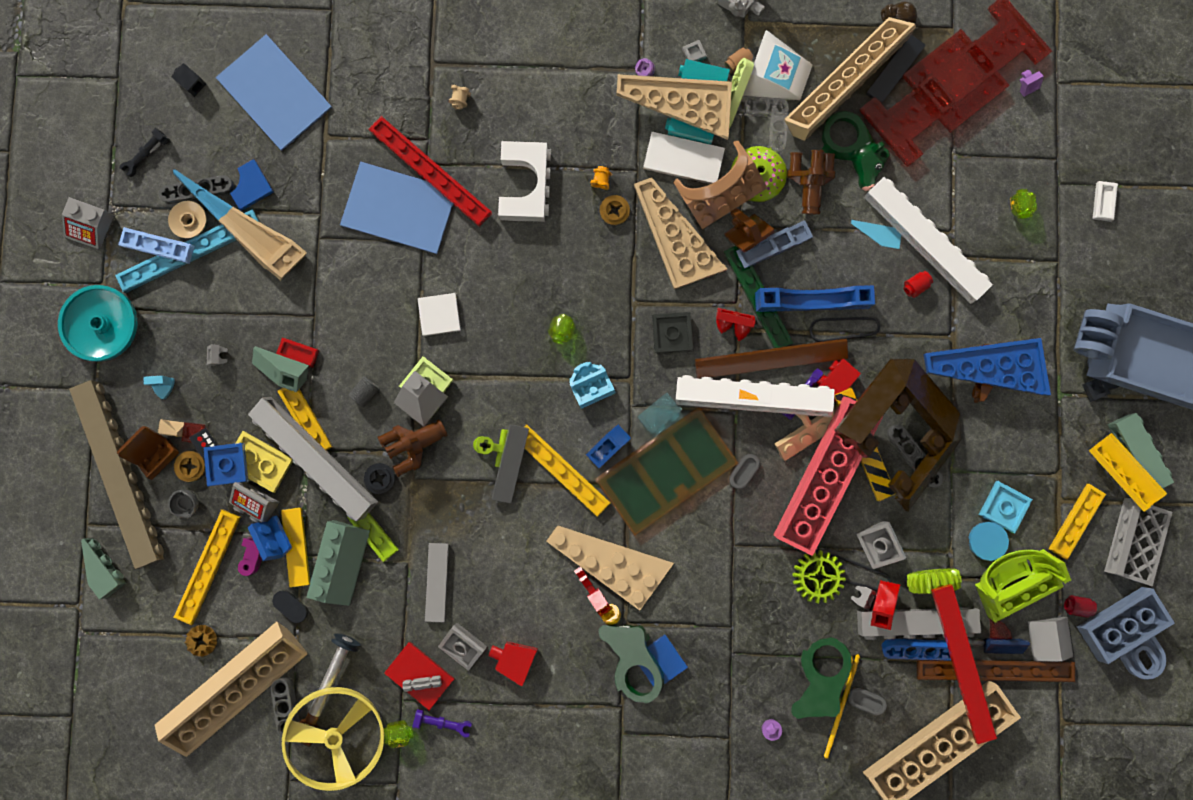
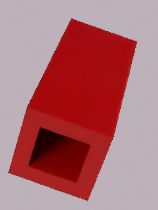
M880 580L872 612L871 626L891 630L900 584Z

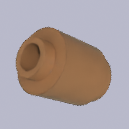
M739 49L724 62L726 69H730L729 73L731 75L735 73L741 59L746 58L752 61L753 54L749 49Z

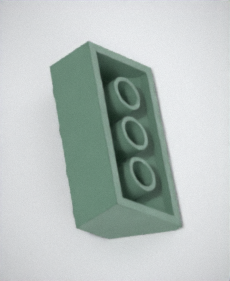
M335 520L327 521L306 598L323 603L350 606L370 530Z

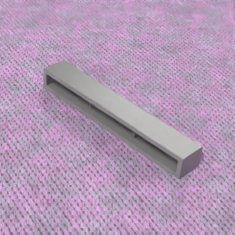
M272 397L261 398L248 415L252 418V422L256 426L261 427L266 432V436L274 440L279 445V449L292 458L293 463L306 472L307 477L315 480L319 484V488L324 493H328L333 498V502L346 511V515L350 519L355 521L364 519L378 503Z

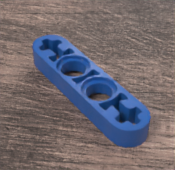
M887 639L881 645L884 656L890 659L951 660L946 640ZM909 647H915L914 651H906ZM928 648H935L932 652H926Z

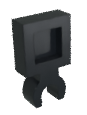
M1099 379L1082 384L1090 402L1111 394L1109 390L1120 387Z

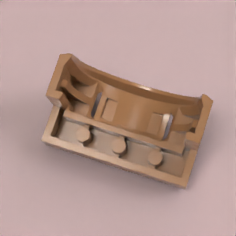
M739 141L733 142L738 151L735 165L718 181L701 188H687L678 178L674 181L676 188L702 229L767 189L755 163Z

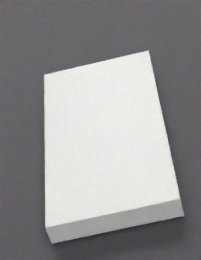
M652 132L643 169L712 184L718 180L725 148Z

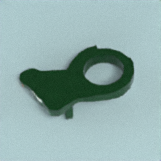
M830 637L816 641L810 646L808 651L803 650L801 663L810 686L804 692L801 699L792 705V715L797 719L804 717H836L840 713V702L842 699L840 694L850 675L853 659L850 650L844 643ZM825 645L834 646L843 656L841 671L832 677L824 676L815 667V654L819 648Z

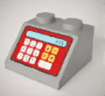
M69 197L62 213L63 236L100 250L114 215L104 209Z
M235 482L232 487L229 503L234 505V510L242 514L246 512L251 515V520L260 523L269 521L279 501L249 483Z

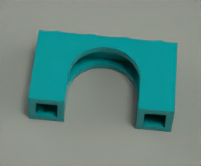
M686 59L685 64L680 65L678 76L682 79L727 81L730 69ZM672 117L667 118L665 129L668 130L667 135L709 145L712 144L714 134Z

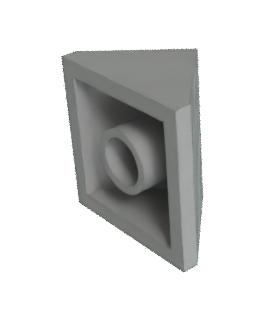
M882 521L856 534L873 569L906 559L890 522Z
M1067 617L1028 621L1034 661H1064L1073 657Z
M456 623L438 647L469 671L487 646L460 624Z

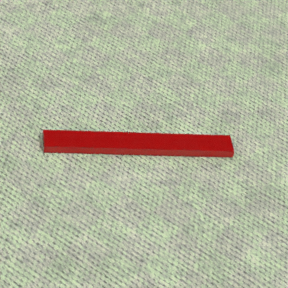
M382 116L369 128L370 133L476 225L480 227L492 215V211Z
M948 584L932 589V595L975 743L981 744L997 739L953 585Z

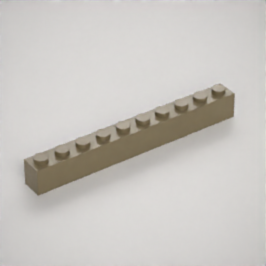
M90 380L70 388V393L134 568H144L164 560L163 547L156 538L157 531L151 524V514L145 508L143 502L144 495L138 489V479L131 470V462L119 457L117 451L124 445V441L117 432L118 425L115 419L112 418V409L109 402L105 399L103 385L97 381Z

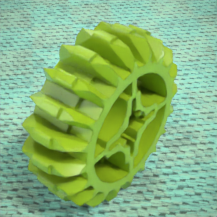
M819 550L817 556L814 552L811 558L805 553L803 555L805 561L800 558L798 559L801 566L794 565V568L799 570L798 573H792V576L798 577L797 580L793 581V584H800L796 591L803 590L801 597L804 598L808 595V601L811 602L814 598L815 603L818 604L820 598L824 603H827V596L834 600L832 593L840 595L837 588L843 589L844 585L839 583L846 580L845 577L840 576V574L845 573V570H838L842 563H835L837 557L833 556L830 558L829 552H826L823 557V551ZM817 561L814 570L805 573L806 568L811 563ZM823 561L830 565L833 575L825 573ZM819 572L821 575L828 578H822V580L820 579V581L818 582L817 579L811 576H815ZM804 579L813 581L815 592L807 588ZM833 581L827 590L821 592L826 582Z
M957 569L923 570L907 575V587L914 594H932V589L948 584L953 585L954 590L961 588L962 578L960 571Z

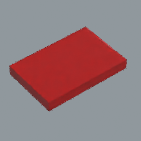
M408 642L384 672L401 688H403V681L405 680L413 681L418 678L441 676L442 685L440 687L433 688L431 686V688L407 691L428 710L432 708L455 679L411 642Z

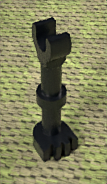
M156 127L151 131L152 138L138 149L139 152L131 160L120 165L119 168L123 171L129 167V171L126 173L127 176L133 177L135 175L137 165L145 156L148 157L151 154L150 151L158 142L165 145L170 141Z

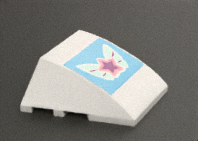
M766 30L742 99L776 98L777 100H800L812 64Z

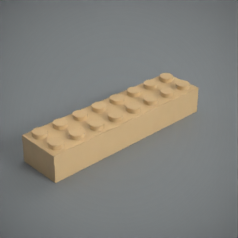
M988 681L982 685V689L997 736L1021 717L999 686ZM961 700L871 765L863 773L882 800H909L987 742L975 743L963 700Z

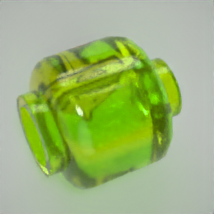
M1028 189L1017 190L1016 194L1010 198L1012 214L1019 219L1033 216V213L1037 210L1036 195L1028 191Z
M559 314L555 316L548 329V334L552 341L558 344L570 341L575 330V323L568 315Z
M405 720L390 722L387 724V728H384V741L390 748L407 746L409 739L413 738L412 726H408Z

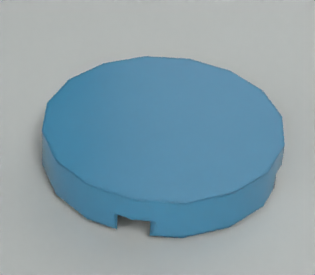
M979 523L972 528L969 534V547L973 554L980 559L996 560L1002 557L1008 549L1009 539L1007 532L997 523Z

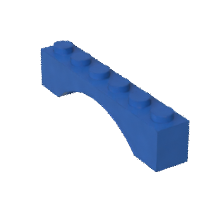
M874 285L825 290L760 288L755 293L756 312L869 309L875 305Z

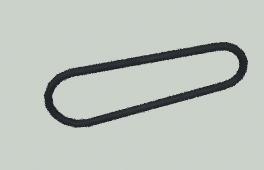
M874 317L820 318L812 322L809 332L811 337L817 342L852 339L876 335L880 330V322ZM874 320L878 326L877 330L873 333L824 340L817 339L812 332L814 324L819 321Z
M830 555V558L836 556L841 560L887 577L888 582H891L889 575L839 555ZM848 580L840 581L856 586L867 587L869 589L878 591V588Z

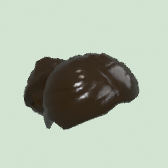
M899 2L895 5L888 4L880 12L883 22L889 17L914 24L917 21V10L909 2Z

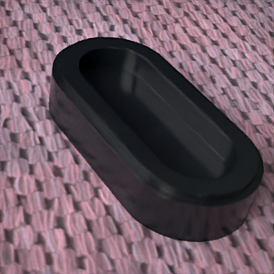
M282 590L273 596L272 602L274 607L291 622L300 623L307 618V607L289 591Z

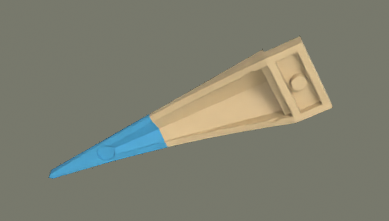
M173 170V174L262 267L269 270L280 281L306 256L307 252L293 240L249 217L177 170Z

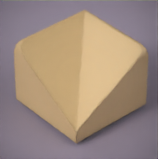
M160 419L158 433L183 437L186 423Z

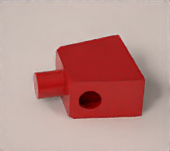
M507 641L504 649L492 645L488 656L498 660L495 668L498 672L518 685L523 686L538 648Z

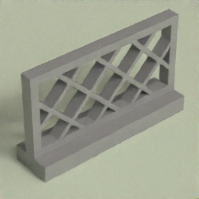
M1124 498L1104 572L1153 587L1172 512L1152 505L1146 510L1148 515L1141 518V508L1132 498ZM1162 513L1164 514L1163 521L1158 524L1155 516ZM1151 519L1154 527L1147 531L1144 522ZM1140 526L1143 534L1136 537V527ZM1156 531L1158 540L1153 543L1150 534ZM1146 538L1149 546L1142 549L1139 541ZM1135 544L1138 552L1131 556L1130 548L1131 545ZM1152 550L1154 554L1153 559L1148 561L1145 553ZM1141 556L1144 564L1137 568L1134 559ZM1130 563L1133 571L1125 574L1126 564ZM1145 568L1148 571L1147 580H1144L1140 574V571Z

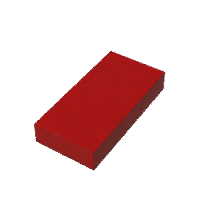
M282 337L276 354L313 368L319 350Z

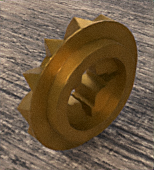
M618 195L608 196L600 205V215L607 224L616 226L624 223L630 213L628 202ZM611 205L614 208L620 207L618 216L615 213L610 214Z
M186 451L176 458L174 471L179 479L185 482L197 481L203 476L205 463L199 453ZM190 461H192L193 465L197 466V468L191 469V472H189L188 468L183 467V465L190 464Z
M198 625L191 628L186 634L187 637L184 642L187 645V651H190L193 656L202 657L210 654L215 649L217 636L211 627ZM203 635V641L206 644H201L198 647V641L195 638H200Z

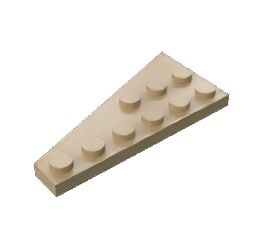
M618 74L616 96L727 140L729 138L732 82Z
M557 526L546 541L638 610L642 609L674 564L673 562L561 526Z

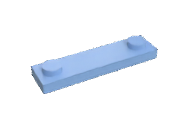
M125 227L119 241V246L187 264H190L195 247L192 244Z

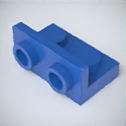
M273 516L268 522L252 523L248 527L263 561L282 558L292 549L277 516Z

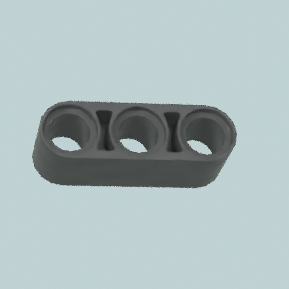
M281 677L271 685L276 728L280 736L283 734L284 725L289 714L297 705L294 683L289 677ZM280 682L285 684V691L279 689ZM282 702L288 704V711H285L282 708ZM298 711L292 718L293 721L299 722Z

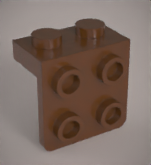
M142 426L117 451L119 457L137 465L146 478L153 480L179 453L168 438L146 426Z

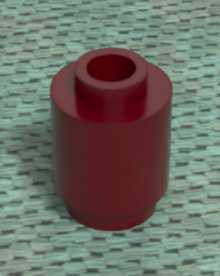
M1070 595L1064 601V609L1069 615L1088 618L1096 614L1097 604L1090 598Z

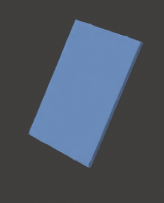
M267 34L216 77L281 151L332 108Z
M360 162L340 226L437 254L453 204L425 180Z

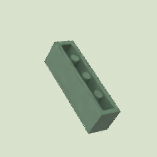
M1137 413L1127 414L1108 424L1112 434L1162 488L1174 483L1171 478L1172 473L1165 467L1161 453L1156 450L1153 438L1145 430L1144 422Z

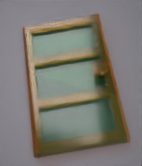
M697 407L595 479L635 536L737 465L738 461L702 412V409Z

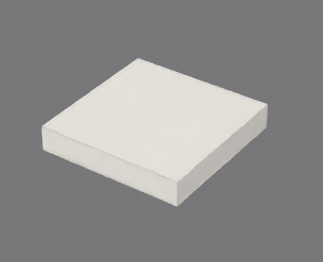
M456 293L418 298L423 336L461 331Z

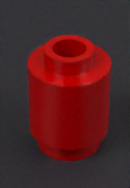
M927 271L918 272L904 282L903 290L908 296L915 298L931 287L933 279Z

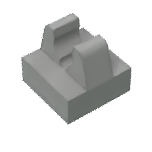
M215 344L207 346V365L215 366L226 363L227 359H221L219 354L221 352H228V349Z
M857 586L856 589L861 592V596L859 598L852 596L851 599L857 605L870 610L877 593L867 587Z

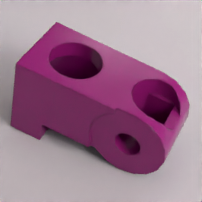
M243 538L241 546L246 547L243 560L238 564V571L243 576H249L259 570L262 557L253 538Z

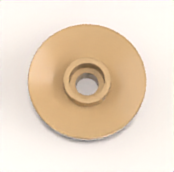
M183 201L176 204L168 216L170 229L181 238L198 236L204 230L207 222L204 209L192 201ZM189 219L193 220L191 224L187 223Z

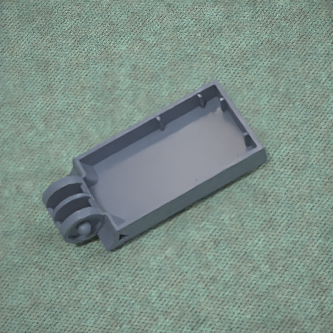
M1108 303L1105 311L1089 309L1084 312L1073 350L1080 355L1088 357L1089 369L1087 376L1193 410V323L1133 304L1115 305Z

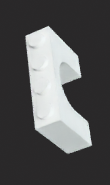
M501 141L502 165L528 167L535 172L538 182L534 191L525 197H499L498 216L500 220L545 222V216H549V205L546 204V197L549 198L550 187L546 186V180L550 179V168H547V161H551V149H548L547 143Z

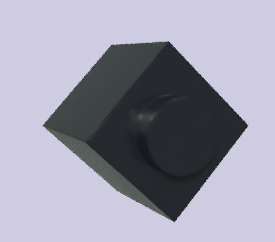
M184 63L177 67L171 76L193 97L206 85V82Z

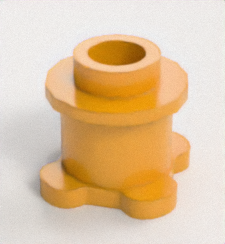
M598 166V169L593 170L595 175L594 179L590 182L591 186L609 190L608 181L612 173L609 171V168Z

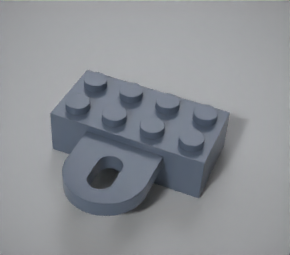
M1141 587L1080 624L1077 628L1097 661L1109 664L1120 657L1126 669L1132 675L1148 680L1158 677L1166 666L1165 652L1155 635L1175 623L1154 589ZM1142 650L1147 653L1152 662L1150 669H1145L1139 659V653Z

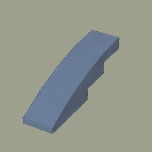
M804 220L790 228L787 227L770 235L745 253L741 250L736 252L745 269L812 239L813 235Z

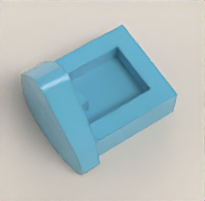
M166 376L144 377V385L152 386L158 397L166 399L174 386V378Z

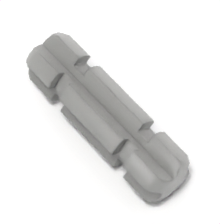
M438 675L432 678H418L413 681L405 680L403 681V690L407 692L413 689L431 688V686L433 688L440 687L442 679Z

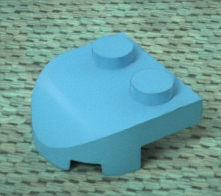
M591 362L580 364L574 369V373L570 378V386L581 409L616 393L606 370L601 365L598 366Z

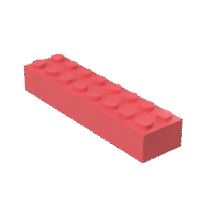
M849 397L842 398L774 533L777 539L812 556L863 458L852 444H846L835 432L836 427L857 402ZM882 418L879 420V422L875 425V427H874V428L872 429V431L870 432L873 436H874V434H875V432H876V430H877V428H878V426H879V424H880Z

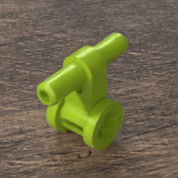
M501 430L499 444L493 443L489 437H477L473 442L474 450L480 454H489L492 451H497L495 467H499L508 430ZM480 443L487 444V447H480Z

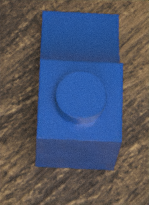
M618 424L586 455L600 468L631 437Z

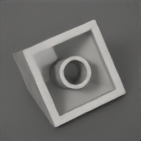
M414 371L402 386L394 404L422 426H425L448 396Z

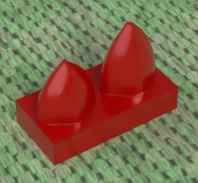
M717 308V328L722 334L735 323V335L738 341H741L748 335L751 328H754L755 316Z

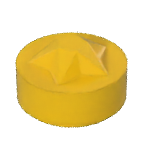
M609 604L612 610L601 618L604 623L614 625L620 620L621 612L616 605Z

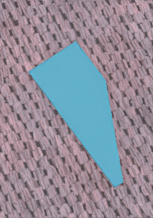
M851 220L852 225L881 246L900 248L901 234L894 227Z

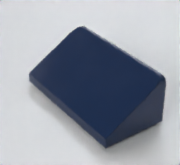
M984 639V653L1023 654L1030 646V642L1024 639Z

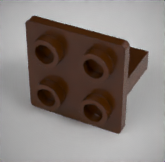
M735 208L731 211L734 227L724 235L731 243L745 253L764 239H767L775 231L774 228L756 214L748 217L738 208Z

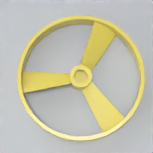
M342 687L321 689L303 698L289 714L282 734L283 757L291 773L305 785L326 791L344 789L365 778L378 762L384 744V729L376 707L359 692ZM339 693L358 698L338 728H330L325 731L292 720L303 705L319 696ZM372 710L380 725L379 746L369 765L358 775L354 776L341 748L342 734ZM285 742L325 743V746L332 751L336 783L317 782L301 774L290 761Z

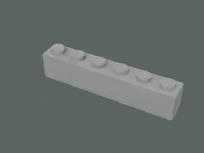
M973 607L959 608L967 637H974V633H981L980 609ZM937 608L895 610L891 630L871 626L873 610L857 611L858 634L864 636L866 640H875L876 636H884V639H896V635H903V638L907 639L916 638L915 635H923V638H935V634H942V637H945Z

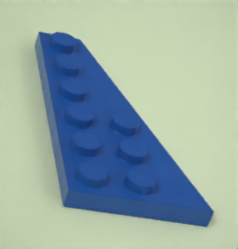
M1041 338L924 354L927 374L1051 396Z

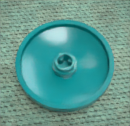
M91 285L74 292L63 304L58 317V332L64 346L75 356L88 361H108L121 355L131 345L137 331V314L131 301L120 291L104 285Z

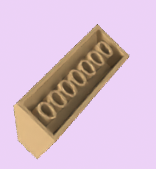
M890 17L883 22L784 119L791 134L804 141L810 137L885 61L902 47L912 35L916 25Z
M279 622L274 623L155 724L158 742L187 757L270 687L274 681L283 676L307 655V651L290 630Z

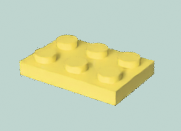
M242 431L236 443H245L248 479L275 493L293 462L292 458L251 434Z

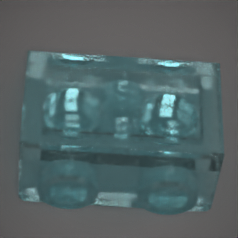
M666 393L637 416V418L651 435L654 432L658 435L666 428L665 423L669 420L674 422L681 416L679 412L682 409Z

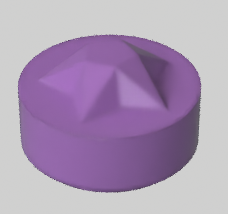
M646 58L639 60L635 66L636 74L638 76H652L655 72L654 63Z
M769 719L763 723L762 733L766 739L774 741L780 738L782 727L776 720Z

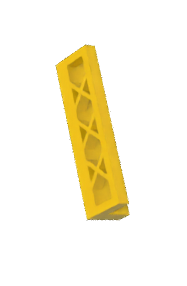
M1112 433L1089 450L1144 512L1167 494Z

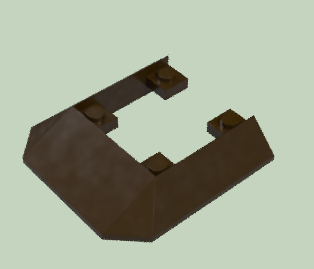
M890 359L839 423L835 432L846 444H852L863 458H869L879 445V442L870 432L889 407L897 415L902 414L909 404L914 407L931 427L920 441L929 452L911 477L904 471L899 470L888 484L896 494L895 499L905 511L909 512L961 441L960 412L915 359Z

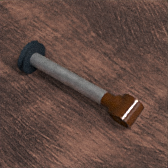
M334 634L335 639L331 641L338 648L319 690L333 687L348 652H357V646H361L357 640L343 634ZM329 694L315 698L306 719H302L300 723L318 728L317 721ZM299 742L308 747L312 745V743Z

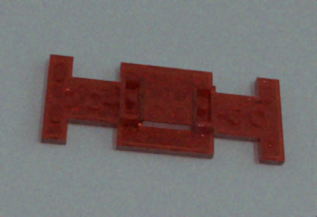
M997 0L989 6L987 10L998 21V24L979 39L972 42L965 32L960 29L908 70L902 77L913 91L888 111L876 97L859 110L906 167H909L923 155V152L912 139L936 120H939L951 133L1009 86L998 71L1020 53L1024 52L1036 65L1052 52L1009 0Z

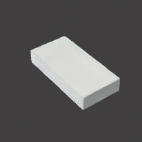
M1103 181L1096 183L1093 219L1109 222L1114 220L1118 183Z

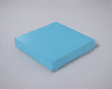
M996 481L979 515L1015 534L1033 499Z

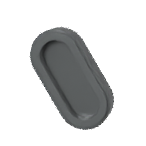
M747 454L742 457L729 476V483L733 488L743 489L748 485L760 467V461L757 456Z
M854 687L849 691L847 699L852 706L876 716L882 715L886 711L887 704L881 696L860 687Z

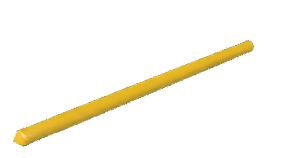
M859 654L855 655L840 703V713L836 716L826 747L825 759L829 758L860 659Z

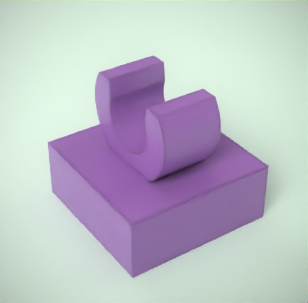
M1030 70L1021 73L1023 78L1020 79L1022 84L1020 93L1024 97L1040 89L1044 77L1040 71L1032 74Z

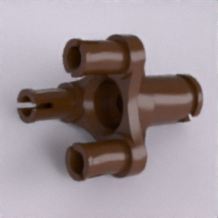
M811 150V168L803 171L801 170L802 153L791 152L790 170H788L787 177L803 186V211H801V214H821L819 208H821L822 186L833 180L836 171H834L835 154H823L824 150Z
M438 419L435 423L432 422L414 432L413 430L396 425L392 427L393 430L377 438L382 448L398 440V442L385 447L390 459L404 451L407 452V460L392 466L396 475L400 477L412 469L415 471L420 468L423 448L448 435L442 422Z

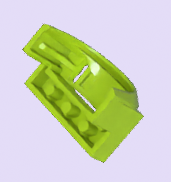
M1019 550L995 560L983 573L981 581L975 584L987 616L993 622H997L1063 588L1062 582L1066 584L1071 581L1065 562L1051 555L1046 550ZM1027 560L1030 561V564H1031L1032 569H1033L1032 572H1031V570H1030V567H1029V565H1028ZM1028 576L1027 578H1025V579H1023V580H1021V581H1019V582L1013 584L1012 586H1010V587H1008V588L1002 590V589H1003L1007 584H1009L1010 582H1012V581H1014V580H1016V579H1019V578H1021V577Z

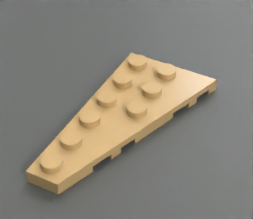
M653 178L634 184L674 290L727 271L726 266L720 262L716 254L705 244L702 237L687 219L681 215L678 208L672 204Z

